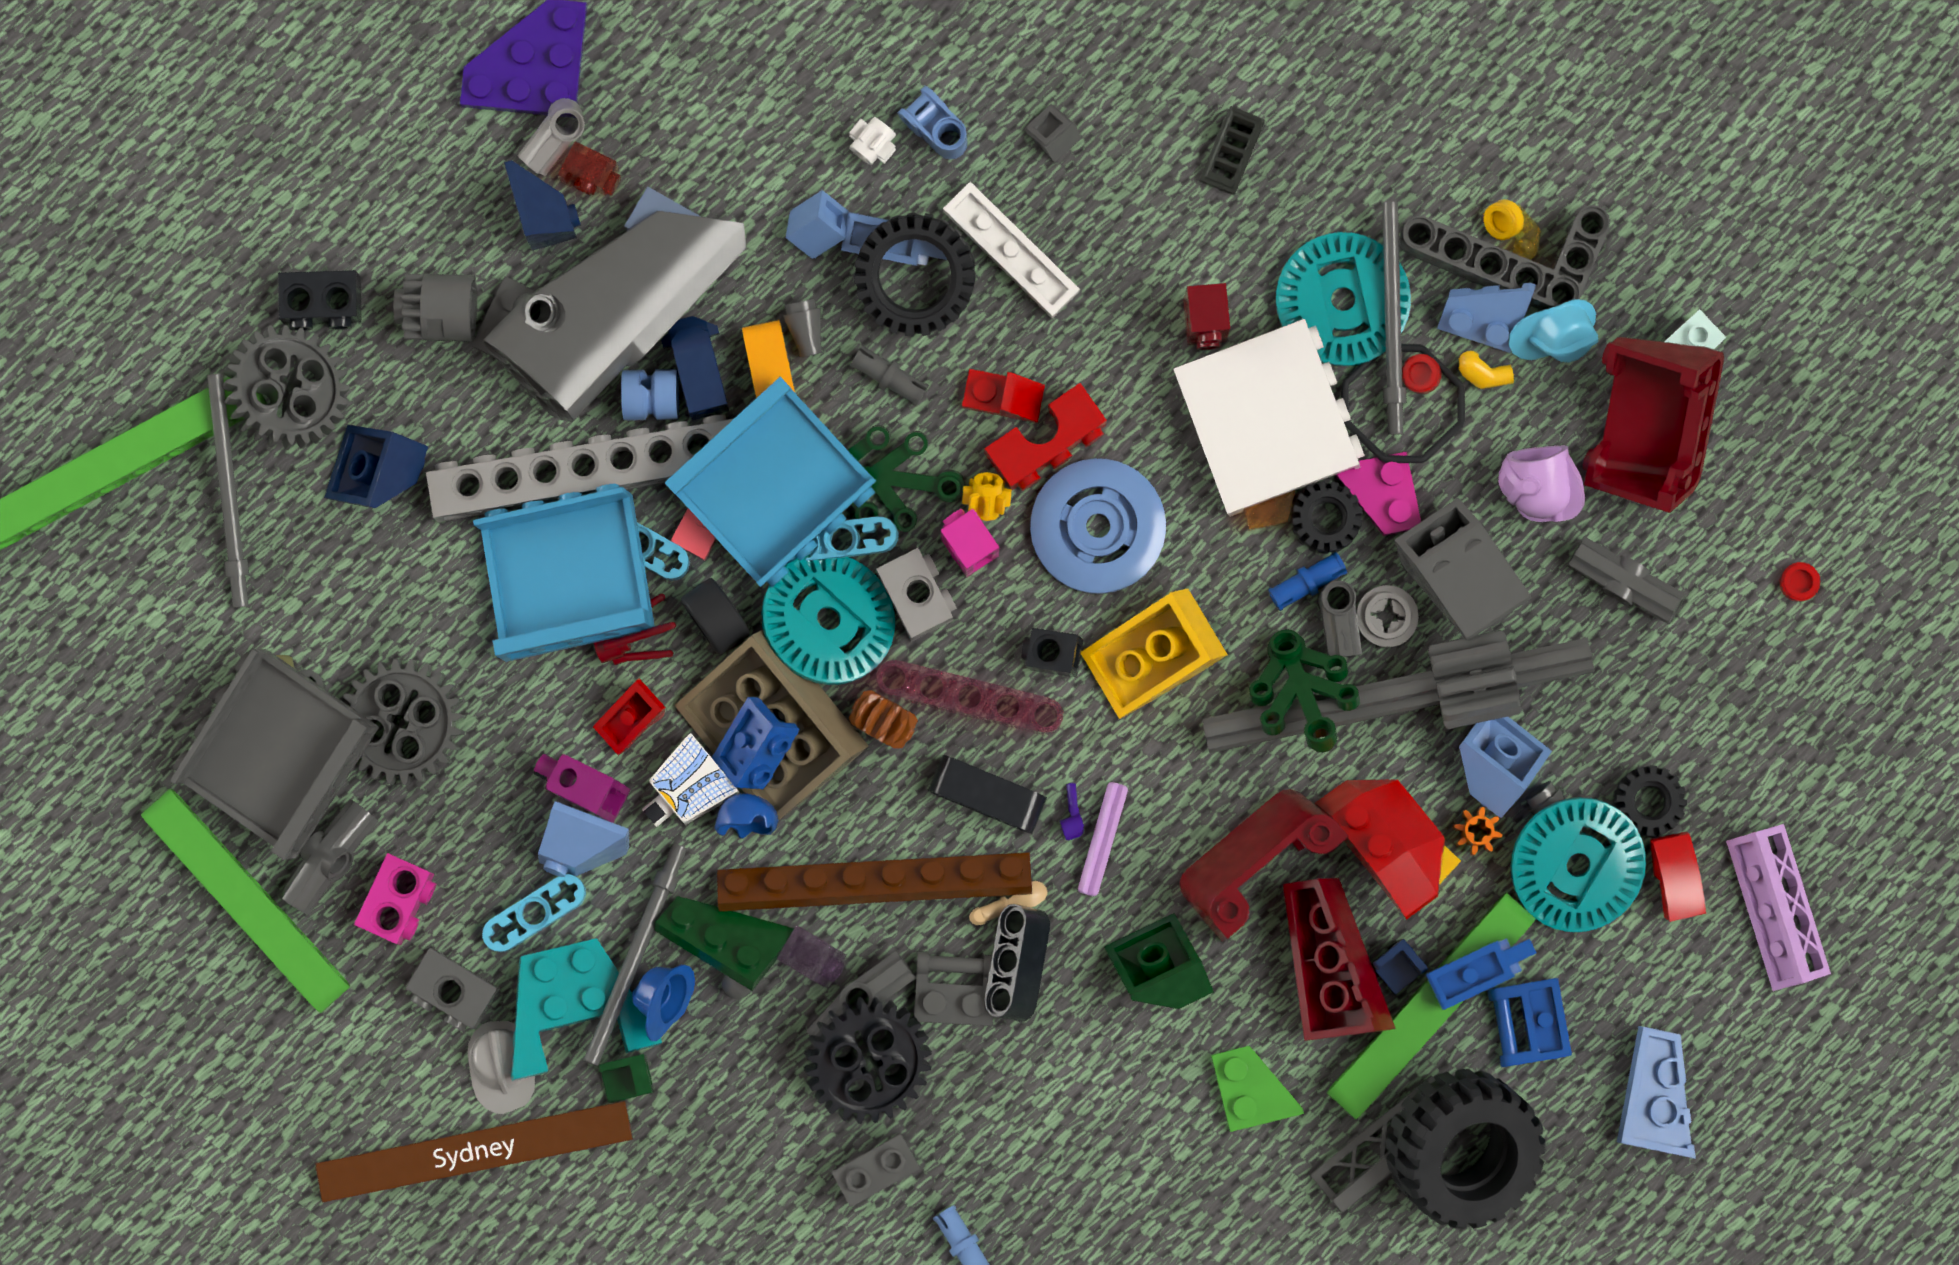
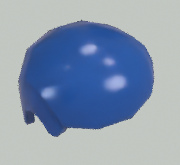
M746 793L734 794L721 804L714 829L719 835L724 836L729 828H733L740 839H743L752 831L761 835H771L777 828L778 815L774 806L759 796Z

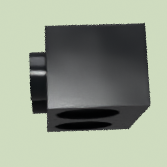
M356 270L278 273L279 319L284 325H289L290 330L298 331L299 328H303L304 331H309L313 329V324H328L329 329L346 330L352 328V323H362L361 277ZM344 292L349 295V302L343 309L335 310L330 307V301L335 294ZM299 294H308L310 296L308 307L302 311L293 310V299Z

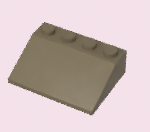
M763 630L751 635L674 705L713 754L748 697L760 698L779 722L796 724L799 732L764 789L741 788L746 794L759 796L772 804L777 812L778 822L869 747L818 683L794 674L777 657L768 644Z

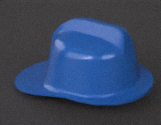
M681 964L673 969L654 967L643 975L639 985L633 990L632 1002L641 1014L646 1017V1034L650 1041H658L670 1026L685 1013L695 987L694 971L690 966Z

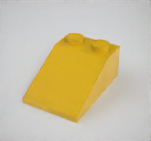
M1189 589L1169 593L1081 652L1082 657L1119 719L1198 675L1228 655Z

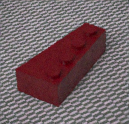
M1321 878L1283 884L1304 1041L1396 1029L1340 879Z

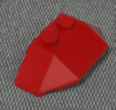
M1398 779L1346 780L1315 802V805L1334 819L1349 836L1344 842L1406 920L1438 897L1445 838Z

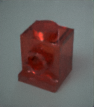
M576 141L558 173L561 183L568 186L572 179L575 181L573 186L576 189L590 196H594L595 192L604 196L606 194L612 196L621 180V175L617 173L619 167L615 160Z

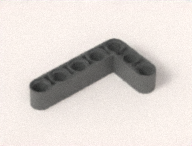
M1590 205L1581 209L1570 225L1553 269L1424 216H1416L1406 222L1400 233L1399 242L1403 251L1408 255L1484 287L1499 285L1500 290L1521 288L1516 283V275L1528 273L1535 282V290L1529 305L1539 310H1546L1561 305L1552 298V289L1560 287L1567 290L1570 294V301L1580 300L1609 230L1610 219L1607 212L1600 206ZM1583 218L1594 219L1599 225V232L1597 234H1588L1582 229L1581 220ZM1415 228L1422 229L1427 234L1428 242L1423 245L1414 244L1409 239L1408 231ZM1449 243L1459 245L1463 250V258L1458 260L1450 259L1445 254L1444 246ZM1573 252L1580 254L1585 262L1584 268L1573 269L1570 267L1566 260L1567 254ZM1484 258L1495 260L1499 266V272L1494 275L1486 274L1480 267V260Z

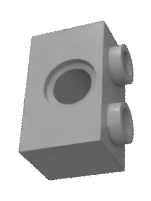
M916 548L876 568L877 574L889 594L911 642L953 621L951 611L957 608L947 588L939 590L933 578L939 575V572L929 553L922 556L920 550ZM920 583L929 589L930 594L926 601L914 603L908 598L907 591L914 584Z

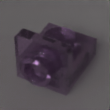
M796 925L777 959L827 988L831 982H834L840 976L846 954Z

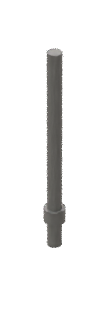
M1383 202L1387 388H1383V404H1387L1388 435H1402L1403 404L1407 403L1406 387H1402L1398 202Z
M223 373L209 374L207 379L228 561H224L225 575L230 577L233 607L249 606L245 576L249 575L248 559H243L227 406L224 402L226 397L225 390L222 388L224 384Z
M672 844L662 871L657 870L652 882L654 887L653 893L583 1059L588 1064L598 1066L655 929V923L660 917L668 895L673 894L679 881L676 875L687 851V848L679 844Z

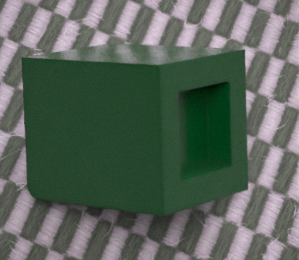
M646 1054L598 1064L608 1102L612 1103L654 1093Z

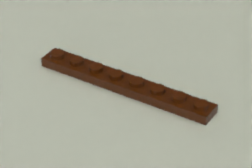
M1030 852L717 870L719 911L1032 894Z

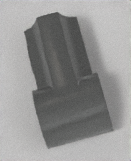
M1337 580L1328 583L1321 588L1318 594L1317 602L1322 614L1327 655L1330 656L1340 655L1348 657L1362 654L1355 607L1357 595L1355 589L1345 581ZM1332 588H1338L1346 595V604L1341 610L1332 608L1328 603L1327 595Z

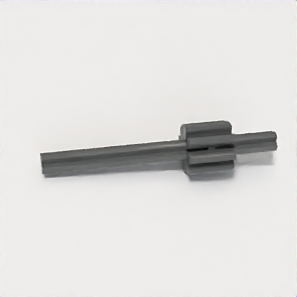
M1502 630L1476 635L1469 641L1465 638L1430 645L1428 653L1432 671L1356 686L1359 691L1360 704L1354 710H1341L1337 706L1335 699L1320 694L1314 695L1322 717L1330 718L1334 722L1335 727L1439 705L1444 726L1447 729L1520 714L1521 701L1518 688L1594 673L1595 671L1587 638L1511 654L1506 634ZM1347 695L1344 696L1342 699L1347 700L1352 698L1353 696ZM1298 699L1293 701L1285 714L1286 726L1283 732L1278 735L1266 734L1262 729L1260 721L1261 714L1269 709L1271 705L1202 719L1209 753L1304 734V727L1307 721ZM1270 720L1268 724H1275L1279 720Z

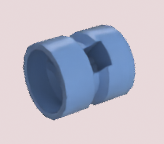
M656 369L652 375H647L645 370H622L621 399L623 420H646L649 414H653L657 420H678V370Z

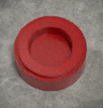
M1413 355L1403 364L1402 381L1414 393H1430L1437 388L1441 381V368L1428 355Z
M1797 562L1788 566L1780 576L1782 593L1788 599L1795 602L1809 600L1816 595L1820 588L1819 573L1812 565L1804 562Z

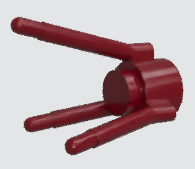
M661 593L650 599L651 607L653 608L664 601L665 595ZM669 622L626 636L595 642L594 647L601 663L613 661L614 665H618L628 661L672 657L674 654L672 650L625 652L631 650L630 643L673 630L676 627V623Z

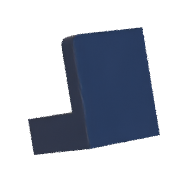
M1405 939L1397 941L1371 963L1373 970L1394 995L1428 970V967Z

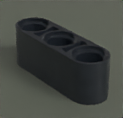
M942 755L928 789L929 792L1029 834H1033L1047 800V797L947 755Z
M1010 904L1000 914L985 994L986 1010L994 1017L1023 1022L1030 1019L1035 1012L1050 932V920L1044 911L1018 904Z

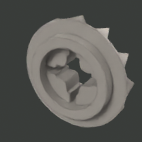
M1383 585L1370 590L1363 596L1356 611L1358 629L1368 642L1382 648L1403 644L1413 635L1418 625L1419 614L1415 601L1405 590L1396 586ZM1389 600L1392 614L1398 615L1399 618H1404V620L1391 622L1386 633H1384L1382 620L1377 619L1376 616H1371V613L1383 612Z

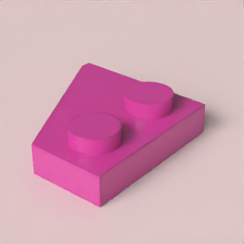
M1402 452V453H1397V454H1392V455H1404V456H1407V452ZM1378 458L1359 461L1361 467L1355 470V468L1335 475L1344 486L1351 489L1349 492L1353 496H1357L1359 506L1367 513L1372 523L1383 536L1407 532L1421 522L1409 463H1385Z

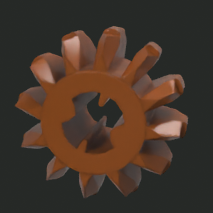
M873 690L864 691L860 698H857L849 716L851 724L856 726V728L894 749L904 747L915 732L914 728L918 722L915 714Z

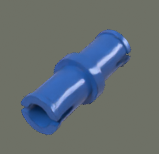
M1333 552L1332 555L1307 569L1304 566L1297 569L1296 575L1273 588H1269L1268 592L1277 609L1282 611L1285 607L1308 594L1313 597L1319 593V588L1342 575L1348 574L1338 553Z

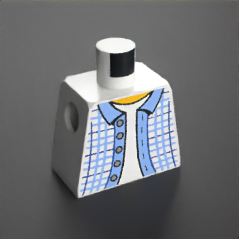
M690 733L649 780L659 795L642 810L656 827L674 812L687 825L717 808L732 795L739 794L740 792Z

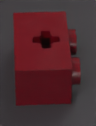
M1226 283L1187 286L1183 299L1187 345H1196L1197 350L1220 348V342H1226L1230 332Z

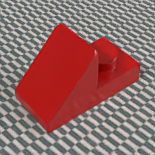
M969 369L962 408L1038 423L1045 385L1011 372H1007V376Z
M639 678L596 722L593 728L619 756L648 727L664 717L666 707Z

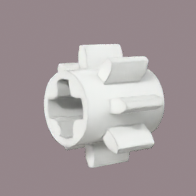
M873 117L868 124L860 119L849 132L851 134L850 137L854 140L849 148L869 165H872L877 158L885 164L896 150V146L891 142L896 134L876 117Z

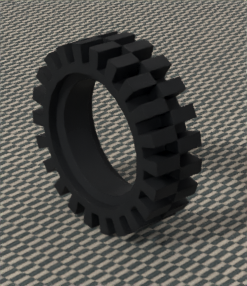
M917 212L908 213L905 216H894L891 220L881 223L866 238L856 259L854 284L857 286L856 294L859 301L862 300L864 304L863 309L868 315L871 314L875 318L874 322L880 326L885 325L889 327V331L895 334L899 331L905 333V336L914 337V334L926 336L930 335L933 331L938 330L939 332L945 329L949 323L959 318L962 311L967 307L973 293L976 279L974 256L972 257L971 248L968 242L963 240L961 237L962 233L957 228L953 229L948 225L949 222L942 218L941 220L933 218L934 215L931 214L917 215ZM912 239L924 240L935 245L943 252L951 269V283L945 296L935 305L916 310L904 308L893 302L883 290L879 278V267L885 253L895 244Z

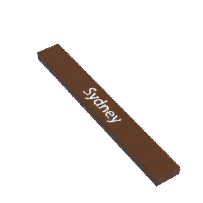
M622 1101L315 1163L321 1199L322 1202L629 1141L633 1140L627 1103Z

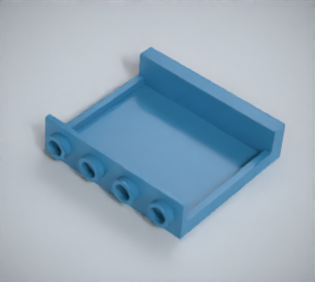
M779 377L675 472L665 484L760 587L766 582L773 587L789 572L784 566L795 555L800 561L818 546L813 539L825 529L830 535L847 519L842 514L843 511L852 503L859 508L875 493L871 486L876 480L796 395L791 387Z
M606 484L597 487L596 493L582 495L580 492L566 493L560 495L559 501L545 504L541 500L530 501L522 504V509L508 512L507 509H494L485 512L484 518L473 520L474 526L480 529L482 533L499 638L493 640L494 653L498 658L506 662L618 638L655 626L633 495L625 488L619 487L618 484Z

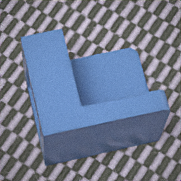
M821 190L790 211L786 239L810 258H816L846 238V222L849 211Z

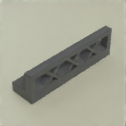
M1431 1075L1425 1081L1431 1084L1436 1080ZM1417 1087L1310 1174L1339 1212L1343 1213L1392 1173L1388 1169L1386 1160L1387 1155L1391 1154V1152L1388 1151L1384 1154L1385 1143L1387 1142V1122L1395 1114H1401L1400 1111L1404 1109L1401 1104L1407 1096L1412 1098L1419 1092ZM1382 1127L1381 1138L1370 1137ZM1364 1141L1380 1142L1379 1159L1372 1165L1356 1164L1357 1147ZM1352 1151L1351 1163L1339 1162ZM1333 1166L1350 1167L1349 1184L1335 1194L1322 1175ZM1355 1168L1366 1169L1354 1179Z

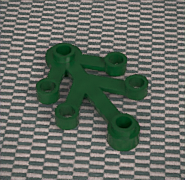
M875 425L868 430L867 435L849 448L848 451L859 461L872 449L880 450L885 448L890 440V433L886 427ZM877 430L883 432L885 441L881 444H875L871 440L872 432ZM921 431L909 433L904 443L871 467L862 465L876 480L871 487L894 516L893 521L897 529L903 532H908L915 527L917 514L912 508L906 507L891 486L935 492L937 497L945 502H954L960 499L963 495V486H965L964 477L958 471L951 469L942 471L938 476L893 470L912 455H921L926 451L928 438ZM914 436L922 438L924 446L919 450H914L909 445V440ZM947 480L955 482L957 490L952 494L945 493L942 489L943 482ZM866 501L859 508L854 503L851 504L855 509L856 519H861L860 510L863 507H870L874 511V517L879 516V509L873 502ZM901 513H909L913 518V522L909 526H903L899 523L898 516Z
M1289 629L1280 630L1271 637L1267 647L1270 662L1259 679L1254 681L1249 687L1251 701L1257 706H1266L1274 699L1273 684L1285 668L1287 670L1288 680L1271 707L1261 714L1262 729L1268 735H1278L1283 732L1286 726L1284 716L1297 697L1307 721L1304 727L1307 745L1316 752H1328L1337 742V731L1334 722L1330 718L1322 717L1313 692L1335 699L1337 706L1341 710L1351 711L1360 704L1359 691L1352 684L1342 685L1336 683L1344 680L1348 675V666L1344 657L1340 655L1330 656L1306 648L1304 639L1297 632ZM1301 663L1324 669L1327 679L1304 672ZM1335 666L1341 667L1339 670H1330ZM1259 691H1267L1265 694L1262 695L1256 694ZM1347 695L1353 696L1352 698L1347 700L1342 699L1344 696ZM1270 720H1279L1275 724H1268Z

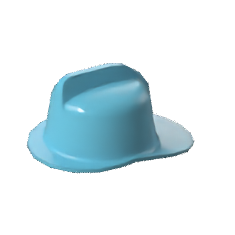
M1575 299L1533 313L1523 318L1514 326L1509 335L1508 345L1512 353L1521 359L1536 360L1552 356L1560 362L1576 361L1583 357L1593 345L1598 343V334L1593 327L1596 320L1595 309L1586 300Z

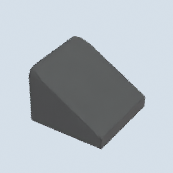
M1050 104L1023 128L1053 162L1059 160L1082 139L1075 124L1053 104Z

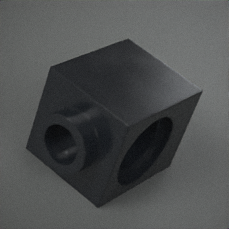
M1032 628L1031 636L1024 638L1021 657L1022 660H1026L1025 666L1031 671L1077 678L1083 639L1077 634ZM1049 643H1058L1060 647L1059 656L1051 662L1043 661V648Z

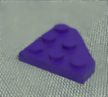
M546 0L464 66L460 106L548 115L550 106L556 100L567 98L577 103L587 2ZM564 113L560 115L561 117L576 118L573 114Z

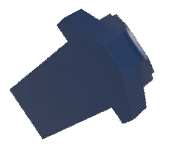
M694 316L679 319L661 340L663 349L670 347L673 349L692 421L729 411L711 337L720 335L718 326Z

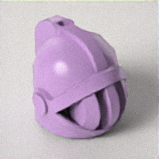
M1568 446L1522 449L1507 454L1503 460L1499 471V486L1502 493L1507 497L1506 500L1510 504L1516 505L1517 510L1523 517L1536 522H1558L1573 519L1582 511L1585 505L1583 481L1569 455Z

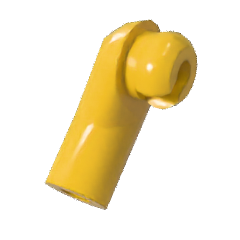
M1466 351L1459 357L1460 373L1477 388L1486 389L1514 384V374L1511 365L1490 368L1479 358V354L1475 351Z

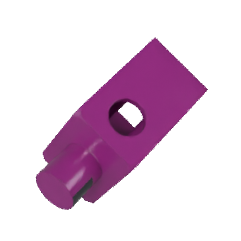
M543 754L534 768V775L547 781L545 789L612 823L617 818L631 790L614 778L565 754H562L559 760Z

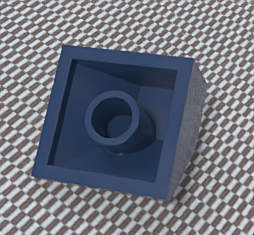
M512 160L504 162L524 234L532 251L576 239L577 236L574 228L581 226L575 203L567 205V201L562 193Z
M348 424L324 498L375 509L417 483L419 474L425 464L428 446L394 432Z

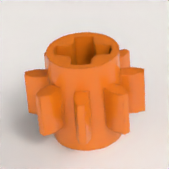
M1480 807L1477 811V816L1472 817L1469 811H1463L1464 824H1455L1452 827L1456 831H1461L1462 838L1457 841L1456 846H1461L1465 843L1471 846V856L1476 855L1479 846H1483L1488 853L1492 852L1493 847L1489 841L1492 838H1501L1503 835L1500 832L1494 831L1493 824L1499 820V817L1496 816L1488 819L1484 816V807ZM1477 821L1481 822V829L1487 831V836L1480 837L1478 842L1474 840V834L1468 832V827L1476 825Z

